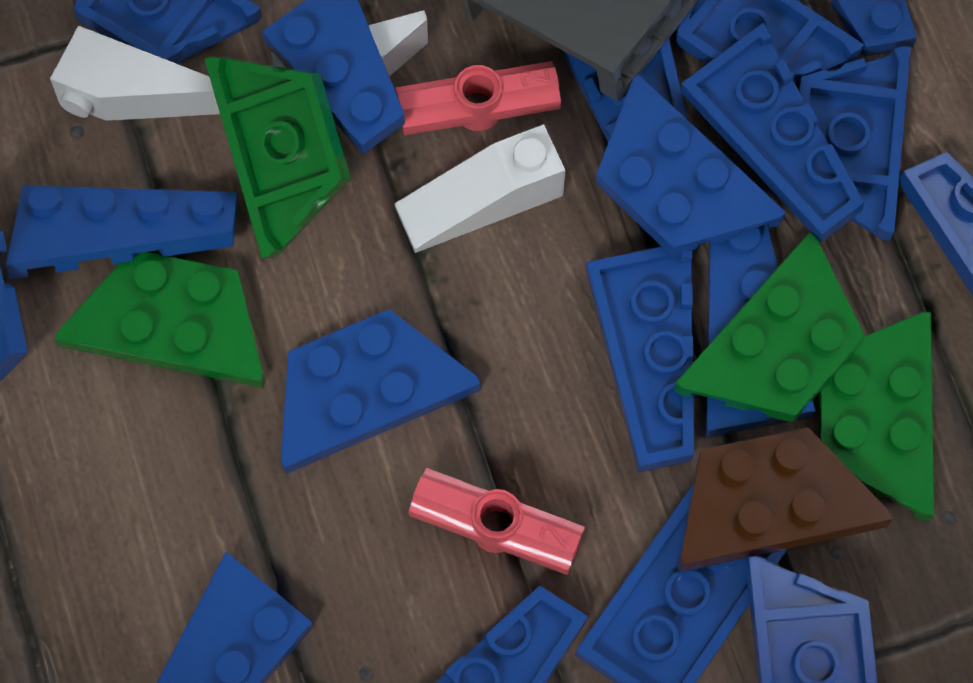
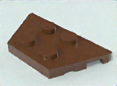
M809 427L701 450L697 460L693 493L689 502L686 517L687 524L677 565L679 571L684 572L887 528L892 521L890 511Z

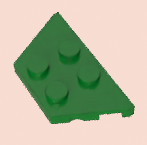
M208 57L204 59L261 258L279 256L351 179L321 74L224 57Z
M808 233L678 379L674 387L678 394L691 397V393L722 400L725 401L724 406L743 411L756 409L762 411L768 417L793 423L862 344L865 335L817 238L813 234Z
M142 252L133 257L134 261L119 263L56 333L55 341L58 347L260 388H263L265 381L238 270Z
M921 312L865 336L862 344L818 393V438L875 497L881 500L883 496L913 511L912 516L921 521H931L934 516L931 312Z

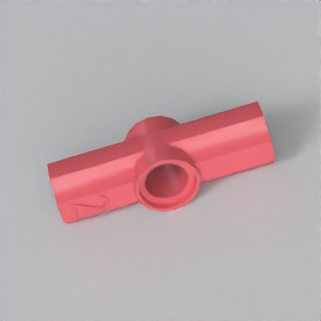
M552 61L496 71L484 65H473L465 68L455 78L395 87L397 97L405 114V124L401 126L404 136L464 126L472 131H484L493 127L499 119L561 108L559 81ZM476 93L484 94L490 99L483 103H473L466 98Z
M426 468L420 477L409 508L410 517L472 539L487 552H506L568 575L585 531V526L520 503L513 494L506 490L493 489L488 491ZM498 511L508 515L512 520V524L507 529L496 532L487 529L481 520L488 513Z

